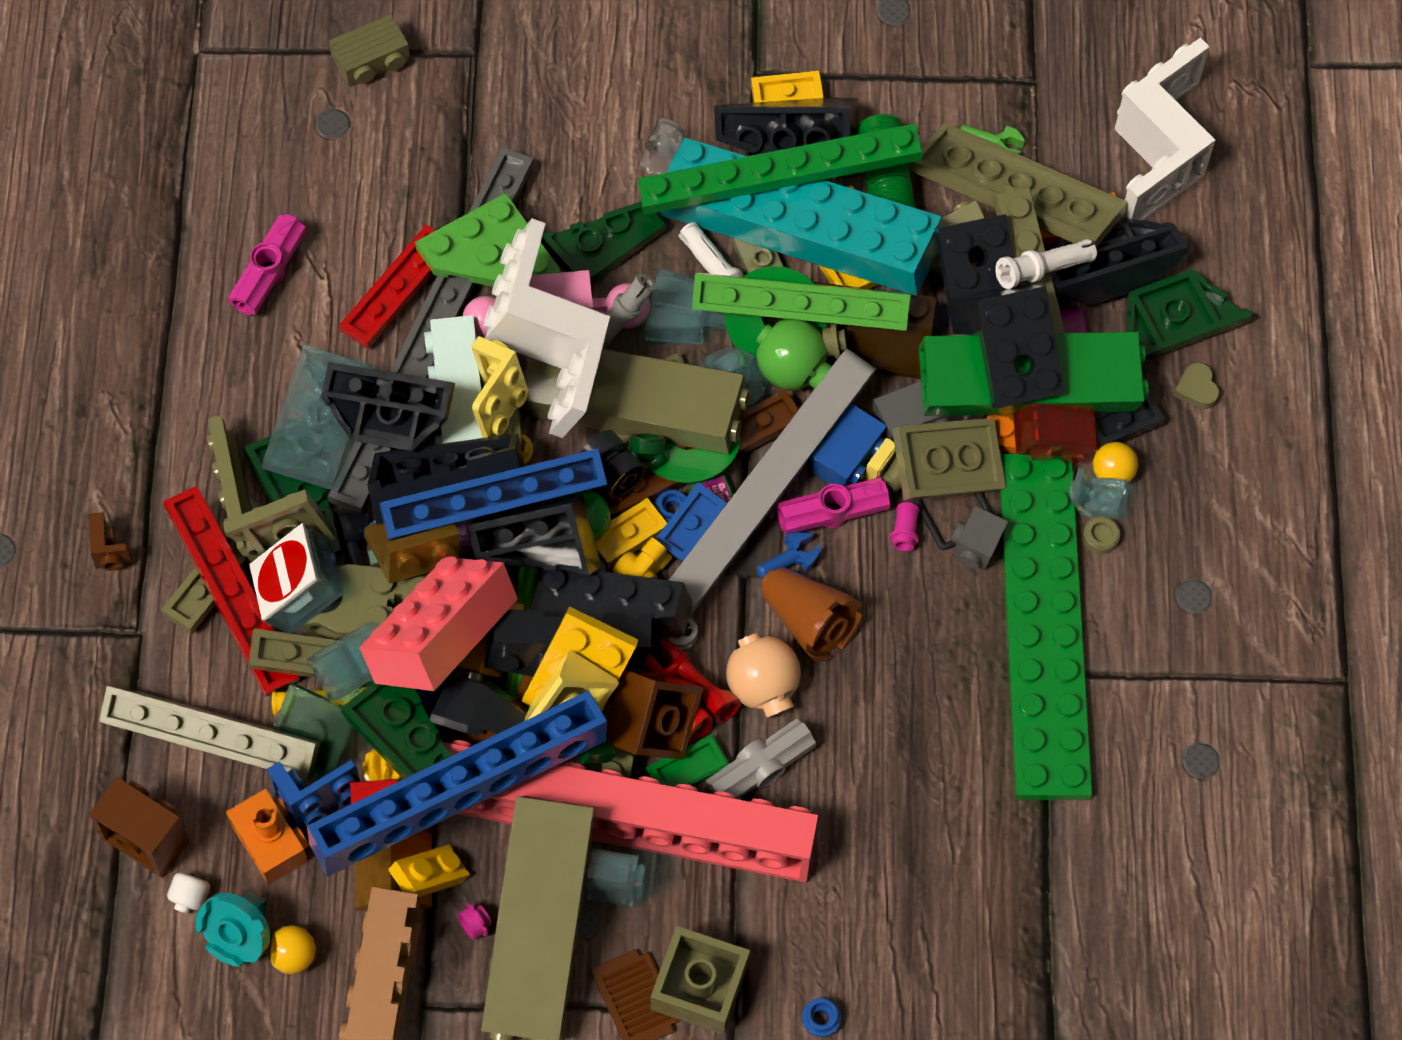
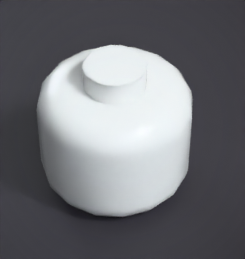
M178 872L173 877L167 898L169 901L176 903L175 910L189 914L190 909L198 911L206 902L210 891V884L200 878Z

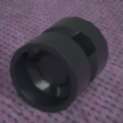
M610 429L598 433L583 447L580 453L598 448L607 485L602 488L611 498H620L639 484L646 473V465L634 452H626L627 445L613 430Z

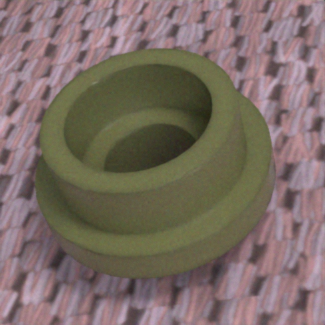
M834 323L831 324V328H823L822 335L827 349V357L835 356V359H838L841 351L847 349L845 329L838 330L837 324Z

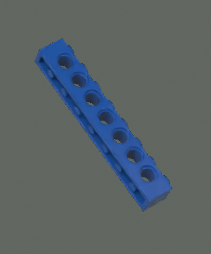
M588 690L307 825L309 844L328 877L605 742L607 720Z

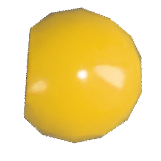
M1109 442L1101 446L1095 453L1092 462L1093 472L1097 479L1109 483H1129L1135 477L1139 467L1135 451L1127 444L1121 442Z
M289 925L281 927L273 933L270 949L271 963L278 971L293 975L302 973L310 967L315 958L316 946L313 937L307 930L302 927Z

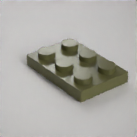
M994 418L904 425L892 429L904 500L996 492L1006 489Z

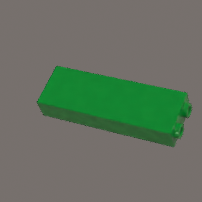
M1138 332L1055 334L1065 394L996 409L992 408L979 336H924L919 345L923 416L1137 411L1148 397V381L1146 378H1142L1141 365L1145 363V347L1143 343H1139ZM1024 354L1018 356L1014 362V369L1017 374L1024 375L1030 369V360Z

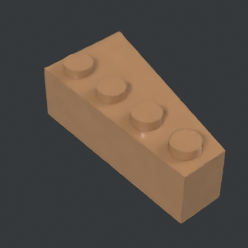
M371 887L368 910L365 912L362 926L361 947H358L355 957L354 969L357 970L355 983L350 985L347 995L346 1007L350 1008L348 1022H342L339 1040H398L423 920L418 894Z

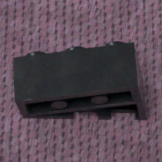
M583 495L479 517L467 525L476 560L504 562V565L519 567L523 565L542 567L544 570L556 571L557 569L574 571L583 575H591L601 566Z

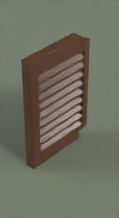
M634 949L590 969L622 1040H659L674 1033L672 1025L681 1022V1020L650 1010V997L659 975L650 952L638 955L637 950Z

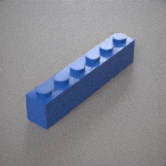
M597 448L380 502L379 507L387 539L392 540L449 524L607 485Z

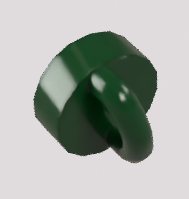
M633 434L629 437V453L634 452L646 465V469L655 468L663 462L665 438L657 434ZM638 453L655 454V458L650 460L641 459Z

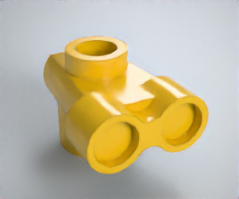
M651 537L641 549L642 552L639 556L633 552L625 553L616 563L613 573L657 579L656 574L664 569L672 559V556L660 542Z

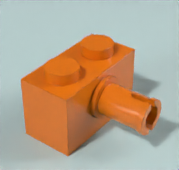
M265 788L226 811L231 827L268 885L308 862L304 849L309 844L298 826L291 829L285 818L290 815L279 796L272 799Z

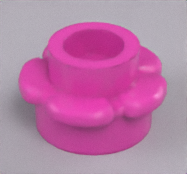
M467 903V908L457 914L463 930L472 940L479 936L486 937L488 935L487 927L491 925L487 912L481 905L474 907L473 904Z

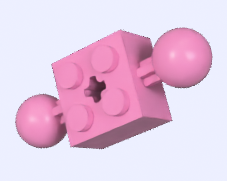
M589 270L532 275L529 283L530 287L605 315L613 307L615 297L620 293H624L631 285L630 283L620 284L614 287L606 298L592 299ZM477 297L470 301L464 309L463 316L473 315L476 339L478 336L484 339L486 337L488 327L484 326L483 323L490 305L494 306L496 299L493 297ZM649 297L640 306L638 316L635 319H630L623 329L638 327L647 319L650 312Z

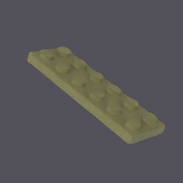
M945 122L922 146L923 160L910 162L909 171L995 208L992 199L994 195L1029 187L1039 228L1072 243H1078L1086 239L1091 240L1092 244L1085 246V248L1092 245L1097 247L1125 214L1127 208V201Z

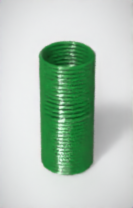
M877 114L861 121L857 126V132L859 135L899 127L902 124L896 116ZM908 163L864 171L868 194L916 208Z

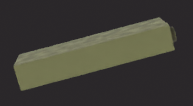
M602 349L586 413L575 426L596 430L611 429L617 434L628 436L638 433L657 434L663 436L667 443L729 454L732 442H738L741 433V421H739L741 411H747L751 391L746 389L743 374ZM530 357L524 375L528 395L525 403L520 407L523 416L552 421L548 419V412L555 398L558 399L560 388L556 387V381L561 368Z
M516 796L481 1028L483 1032H490V1039L513 1040L514 1036L529 1038V1040H562L596 807Z

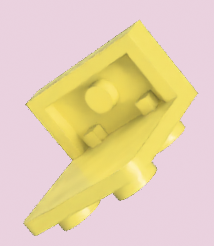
M478 336L471 349L485 386L475 399L472 410L483 438L500 436L505 433L509 425V419L517 407L520 408L525 403L528 388L516 352L510 350L504 343L498 340L489 341Z

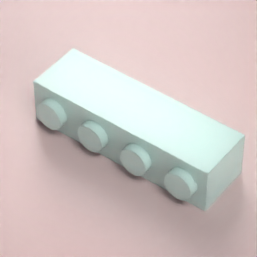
M473 315L430 320L431 331L424 332L426 353H434L435 366H428L429 378L456 383L448 420L441 426L442 435L435 436L436 444L483 438L472 410L473 403L481 392L479 369L471 349L476 340Z

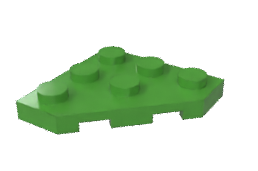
M504 193L415 242V246L434 275L447 278L449 275L468 278L469 282L493 287L497 276L503 274L505 265L501 264L500 260L506 244H512L516 231L519 228L523 230L527 222L508 195ZM540 242L532 275L561 273L557 264Z

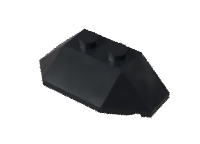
M1124 219L1118 221L1096 247L1097 256L1094 261L1050 272L1057 294L1084 305L1092 306L1127 295L1132 290L1159 281L1188 253L1189 247L1174 223L1164 222L1162 225L1152 221ZM1061 239L1056 248L1074 243Z
M328 362L321 398L326 406H329L334 417L351 441L417 452L448 420L456 383Z

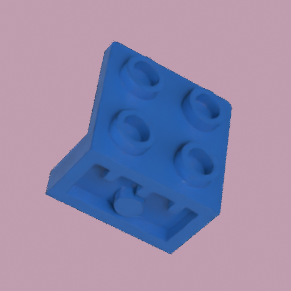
M353 760L348 761L304 788L297 773L293 769L287 772L280 761L267 769L275 797L279 796L290 815L288 817L294 826H298L299 829L326 817V813L337 806L343 808L350 805V782L360 781L358 768Z

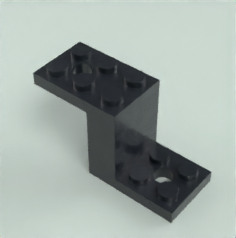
M1006 214L934 228L953 334L979 336L992 408L997 409L1065 394L1046 286L1017 285L1015 288L1006 289L1002 287L996 276L997 261L1007 256L1012 259L1014 258ZM975 246L980 247L984 252V261L978 267L971 265L968 259L969 251ZM1024 354L1030 360V369L1026 374L1019 375L1014 369V362L1018 356Z

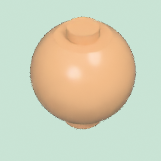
M759 633L739 640L740 648L732 652L726 668L727 683L731 692L745 706L763 709L767 718L793 708L791 696L797 690L801 678L800 663L793 649L778 638L772 636L760 638Z

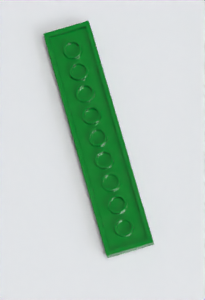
M1000 454L1006 489L1000 490L1001 518L1008 521L1002 533L1015 800H1090L1092 797L1072 454Z

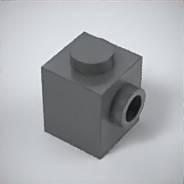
M974 506L967 523L959 521L951 537V541L957 543L952 556L958 558L959 562L966 567L972 569L979 568L984 571L1008 521Z

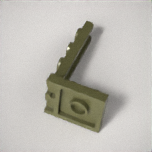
M221 416L208 418L211 434L207 435V442L216 457V462L212 463V467L222 487L218 491V497L228 517L223 522L225 534L236 542L237 549L243 556H247L252 563L301 523L305 524L311 549L336 540L334 528L306 490L289 494L262 507L251 509L237 438L233 432L226 430L225 421Z

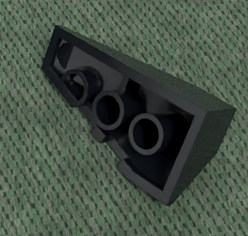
M812 98L714 106L716 141L752 153L758 152L763 154L858 135V98Z
M463 667L462 672L456 671L449 675L429 721L475 736H479V733L487 734L488 731L494 732L496 735L523 722L529 709L493 682L484 680V673ZM578 756L567 760L582 764Z

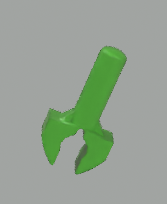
M962 125L960 128L1019 155L1021 151L1007 148L1005 145L1012 144L1022 149L1024 147L1025 140L1017 129L1006 126L1004 132L999 134L986 132L968 125Z

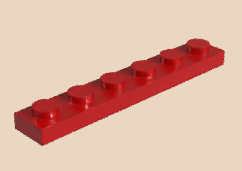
M194 486L164 500L163 506L248 664L253 630H275L269 619L266 621L262 620L258 600L198 486ZM250 669L265 697L271 695L273 691H279L298 682L300 678L299 675Z

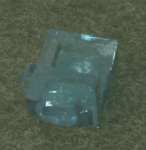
M1078 468L1076 478L1070 484L1069 496L1081 516L1122 518L1130 485L1127 480L1092 478L1086 468Z

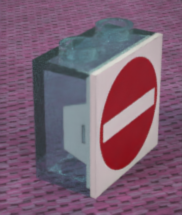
M303 523L249 564L262 620L269 626L276 627L286 633L293 634L344 594L330 538Z

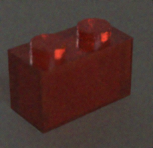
M1031 403L1013 412L1016 454L1029 455L1031 460L1045 461L1053 457H1061L1064 463H1079L1083 461L1084 456L1097 451L1094 409Z

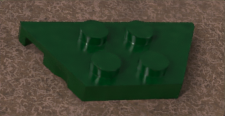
M1190 269L1130 291L1127 296L1126 332H1138L1139 343L1144 344L1145 361L1250 323L1253 315L1247 308L1241 310L1226 299L1228 295L1216 286L1210 285L1206 278L1195 270Z

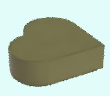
M1193 363L1185 370L1173 396L1197 408L1209 409L1215 405L1219 389L1211 381L1212 371L1210 368L1202 363Z

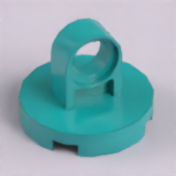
M251 891L243 897L233 893H218L209 898L200 907L195 918L197 934L202 931L205 939L208 941V944L205 946L207 951L219 961L234 967H240L244 962H251V964L256 962L270 944V930L263 916L268 901Z

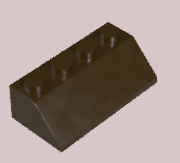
M813 282L814 284H818V285H828V286H838V287L867 289V288H859V287H852V286L836 285V284H829V283ZM910 294L907 331L837 324L838 330L845 329L847 348L876 368L875 373L921 379L919 345L924 336H931L936 297ZM827 323L826 328H831V324L834 323ZM835 356L827 357V363L833 366L837 359H835Z

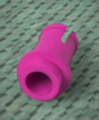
M904 502L897 505L895 530L890 533V541L896 550L907 552L913 550L914 546L918 544L919 537L916 534L920 510L916 504Z

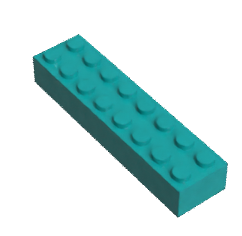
M684 137L666 172L747 156ZM825 180L661 212L662 216L687 224L696 222L700 228L915 296L918 295L938 254L934 228L943 226L942 216Z

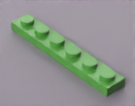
M696 272L692 309L907 331L910 294Z

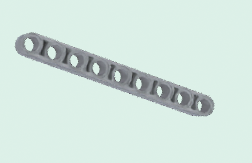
M848 348L840 355L669 579V581L684 583L693 601L689 616L694 613L810 460V456L874 375L876 368Z

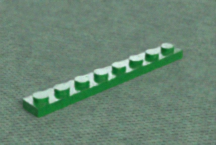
M916 123L641 177L638 178L642 207L644 215L920 161L923 158Z

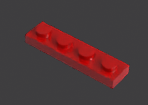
M425 225L339 324L340 332L369 350L433 275L416 250L415 242L436 230L428 225Z

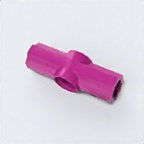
M289 214L279 215L263 242L252 249L250 263L228 297L229 304L234 306L239 312L248 316L256 315L273 286L280 284L284 279L285 267L307 233L306 226L297 218ZM265 263H274L269 267H262V265Z
M879 477L847 486L829 484L819 493L779 502L776 505L781 530L785 535L821 526L838 528L848 519L888 510L890 508V501L886 483ZM833 502L838 504L841 508L838 510H833L828 508L825 504Z

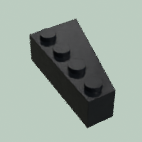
M518 433L422 446L417 452L393 450L374 453L367 487L376 525L383 523L379 507L380 502L525 467Z

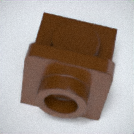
M104 513L88 514L90 551L95 568L113 571L121 569L125 565H131L132 556L128 544H115L114 526L107 525Z

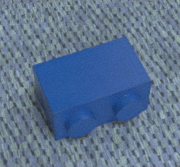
M850 404L810 456L809 472L827 484L847 486L861 482L865 477L866 465L885 440L887 425L855 405Z

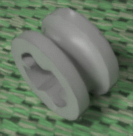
M690 616L686 626L687 636L689 637L683 635L679 639L674 638V636L664 637L682 652L691 649L697 640V625Z

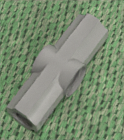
M795 719L766 740L760 738L747 745L737 755L735 761L708 778L706 786L711 794L717 791L727 792L739 800L755 788L763 789L775 782L785 772L787 766L815 748L816 742L807 726L798 719Z

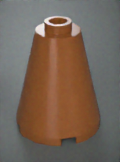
M784 567L770 570L762 579V597L807 655L817 662L829 660L833 657L829 652L836 646L842 650L856 633L862 620V614L858 612V607H862V603L855 597Z

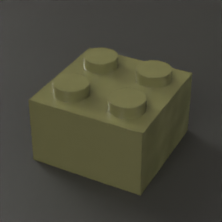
M676 926L650 997V1010L724 1035L749 965L750 950Z

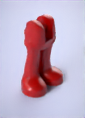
M666 638L656 642L658 652L669 667L663 669L655 658L648 653L642 671L681 677L685 681L704 687L701 700L705 704L707 711L700 705L698 706L688 742L689 746L706 737L711 730L712 719L718 725L724 724L735 716L742 703L733 692L721 690L707 680L690 662V656L682 652Z

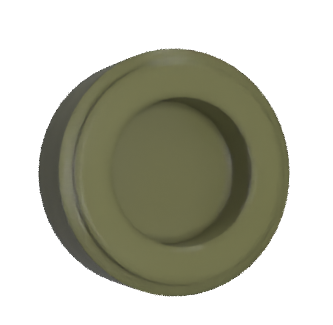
M1097 516L1086 523L1082 540L1089 551L1101 555L1108 554L1118 544L1120 529L1112 519L1105 516Z

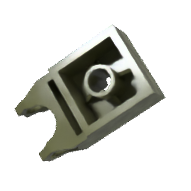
M347 564L330 569L316 570L318 580L314 585L338 595L342 601L333 611L305 617L303 624L305 632L324 637L325 639L363 644L372 631L384 622L393 612L394 608L402 603L415 589V586L423 581L429 573L389 584L385 574L379 567Z

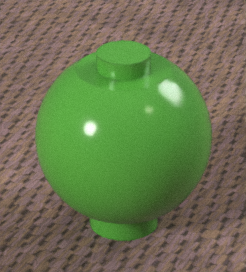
M785 319L778 321L774 327L767 324L756 339V342L760 344L756 353L759 369L763 376L778 388L800 390L810 385L815 389L832 367L827 363V349L823 341V335L815 326L804 320Z

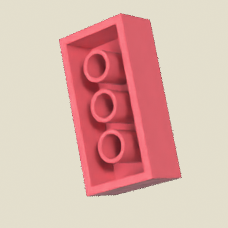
M444 557L423 581L415 586V589L402 603L394 608L393 612L380 626L372 631L371 635L360 646L374 683L435 691L518 600L504 562Z

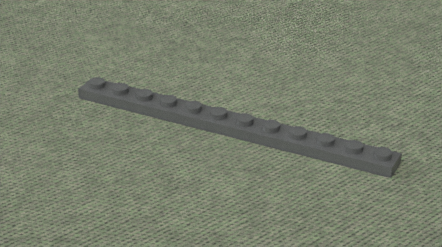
M501 147L469 212L504 193L508 195L515 205L534 166V159ZM449 275L448 278L437 276L390 372L429 378L428 366H435L434 353H426L424 332L431 331L430 320L460 317L476 283L469 282L468 278ZM354 442L328 495L329 502L351 511L364 512L370 500L367 484L374 453L393 451L394 448Z

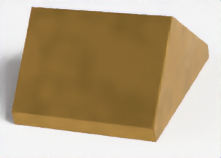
M421 831L355 863V911L368 910L371 887L403 892L388 869L396 860L432 850V833ZM432 893L419 897L421 909H432Z

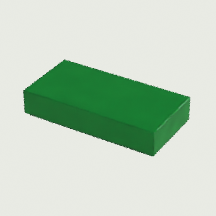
M711 734L687 746L684 760L663 758L647 766L646 773L650 778L658 780L661 785L676 787L678 784H686L696 787L728 766L729 762Z

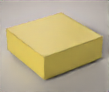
M886 438L867 464L865 481L883 476V473L896 455L893 441Z

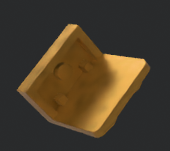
M384 523L371 524L364 529V536L389 584L431 572L444 557L459 558L460 533L454 523L392 540L387 539Z

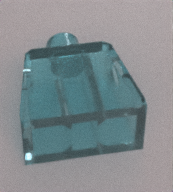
M658 268L655 281L656 289L652 295L650 312L645 325V343L701 345L704 341L707 326L726 330L724 312L692 309L694 279Z

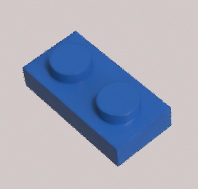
M698 482L656 537V540L667 549L668 553L680 562H683L727 503Z

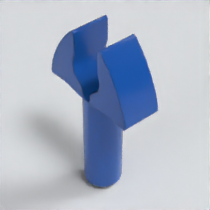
M788 534L784 540V544L788 547L787 551L757 566V573L763 579L770 570H776L780 567L786 568L792 564L801 565L805 573H807L815 564L821 545L809 552H798L799 547L805 546L812 541L813 534Z

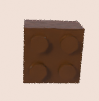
M624 669L618 681L619 684L616 687L614 701L607 720L606 736L612 746L634 755L684 760L704 687L668 674Z
M117 777L89 815L102 840L163 878L189 843L184 830L186 826L179 817L180 812L164 800L158 804L149 798V792L139 783L131 780L127 784Z

